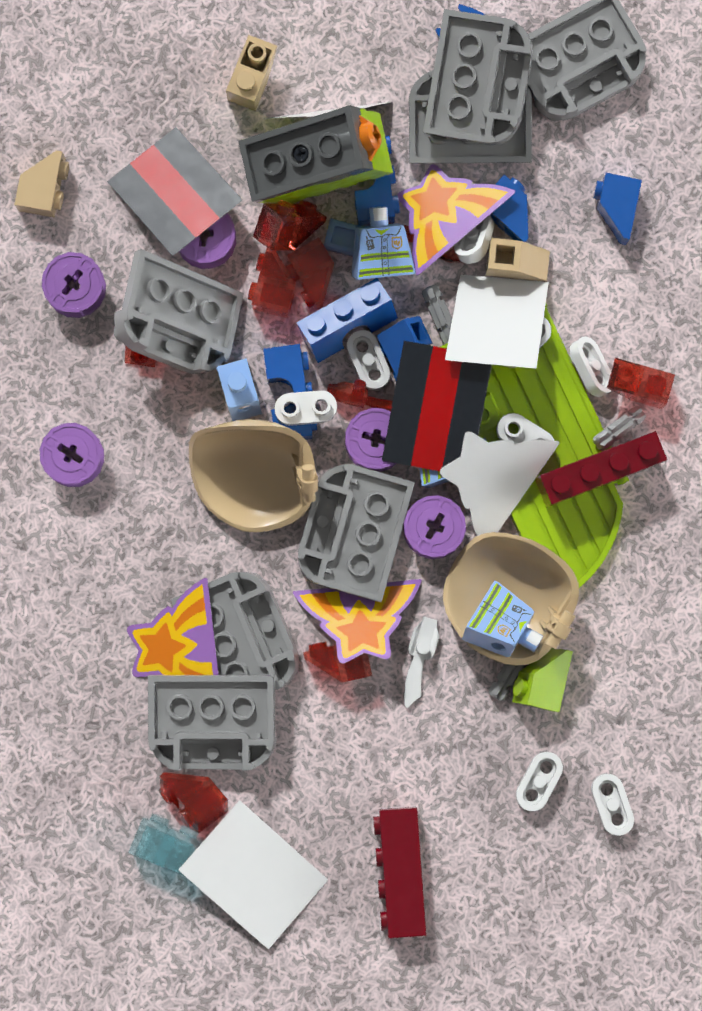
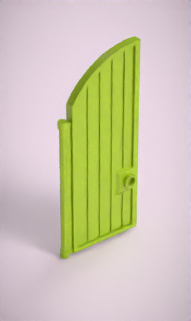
M545 304L544 318L551 325V335L547 342L539 348L537 368L491 366L478 435L481 438H486L488 443L500 441L496 432L497 424L502 417L510 413L519 414L550 433L554 441H559V445L537 477L602 452L593 443V438L604 430L548 312L547 304ZM446 343V344H444V345H442V346H440V347H442V348H447L448 343ZM511 423L508 425L510 433H518L519 428L516 424ZM625 477L547 508L534 480L510 514V517L519 536L531 539L545 546L569 565L577 578L580 588L593 576L611 550L618 533L623 511V502L614 484L617 483L618 486L623 485L629 481V478Z

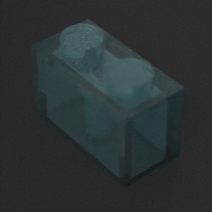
M152 813L151 818L144 816L128 853L183 875L179 868L203 842V839L197 837L199 832L184 825H181L180 830L168 825L169 819Z

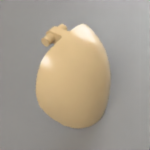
M247 419L211 426L199 430L191 436L189 441V464L194 487L207 509L226 524L244 532H264L282 528L302 517L310 507V504L316 500L315 492L318 491V475L315 470L312 450L303 436L295 430L276 422Z
M491 532L481 534L464 546L449 570L443 589V602L446 614L459 636L463 637L467 624L495 580L533 609L535 613L528 627L543 635V638L535 652L517 644L510 657L499 655L466 642L469 647L492 660L515 666L531 664L541 659L551 648L557 649L561 640H566L572 630L570 625L576 617L573 613L579 597V583L569 565L545 546L531 539L508 533Z

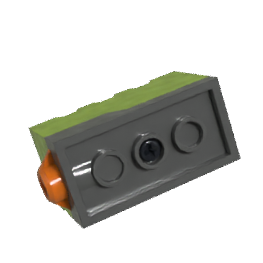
M351 105L238 141L251 201L256 203L288 206L312 196L324 195L338 188H347L361 181L376 179L393 173L380 113L370 110L366 111L363 108Z

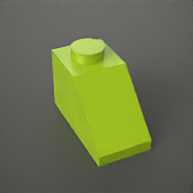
M551 648L541 659L520 670L518 678L513 685L514 696L512 702L559 713L573 651Z

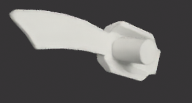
M424 616L419 625L414 628L408 647L409 654L414 657L405 682L404 704L406 708L410 707L414 701L421 697V678L424 660H430L434 657L440 636L437 630V620Z

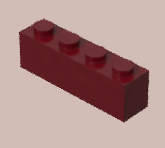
M654 431L539 475L535 481L547 508L665 462L667 457L657 432Z
M417 807L379 809V816H373L374 835H381V848H375L377 867H383L384 880H378L379 899H385L386 911L380 912L381 931H388V939L427 936Z

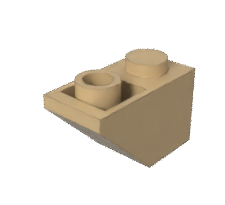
M248 35L226 89L228 101L256 111L269 79L277 45Z
M56 150L20 175L14 203L18 211L55 218L56 209L61 210L64 193L60 191L61 181L67 180L69 173V162H66L62 151Z
M491 238L488 246L485 276L547 282L550 251L523 241Z

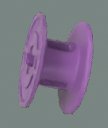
M228 213L209 227L210 236L213 237L207 238L206 247H201V237L198 236L179 251L181 257L191 266L200 269L216 268L224 264L232 256L236 246V231Z
M68 252L58 255L48 263L42 275V289L45 298L58 313L66 317L81 318L92 314L100 307L105 297L106 282L100 267L92 258L82 253ZM71 280L74 282L78 280L80 288L78 290L72 288L70 291L68 283Z
M370 408L359 412L351 419L346 429L345 448L349 458L355 465L382 472L391 469L397 464L382 461L384 444L379 443L377 448L372 447L370 440L362 438L363 435L373 437V433L380 434V440L385 441L390 411L383 408Z
M63 423L52 428L43 438L39 449L40 462L44 471L57 483L67 487H81L92 482L101 472L104 464V449L99 438L87 427L77 423ZM63 447H66L73 452L74 448H77L76 453L83 461L79 464L71 459L70 463H68L69 458L61 450Z
M439 495L426 496L416 501L407 511L403 524L404 538L410 549L419 556L428 559L444 558L453 553L463 541L466 532L465 517L460 507L451 499ZM437 515L444 518L439 526L443 529L442 533L435 532L431 540L427 539L425 536L429 527L426 526V523H433Z

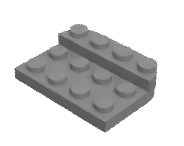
M590 0L528 34L533 45V58L527 87L530 89L531 95L535 100L534 105L537 110L551 121L574 118L628 89L640 78L645 66V44L619 0Z
M444 9L423 129L424 134L485 143L486 145L500 144L509 141L513 137L522 120L533 58L531 39L517 22L502 17Z
M433 71L421 76L413 85L408 100L409 164L532 162V97L528 87L522 120L516 133L509 141L496 145H486L485 143L424 134L423 129Z
M140 249L134 252L122 310L115 312L114 336L132 351L190 374L209 372L216 369L224 361H227L231 355L244 293Z
M352 464L339 465L324 473L318 482V491L315 492L316 500L311 503L298 549V564L302 574L316 585L381 603L415 482Z
M234 572L209 582L218 674L275 675V691L289 684L299 671V655L269 584L260 575L250 572ZM182 595L171 599L173 606Z
M275 675L148 676L149 748L153 751L156 758L167 766L168 769L177 771L182 769H234L247 771L260 766L270 758L277 741V737H275Z

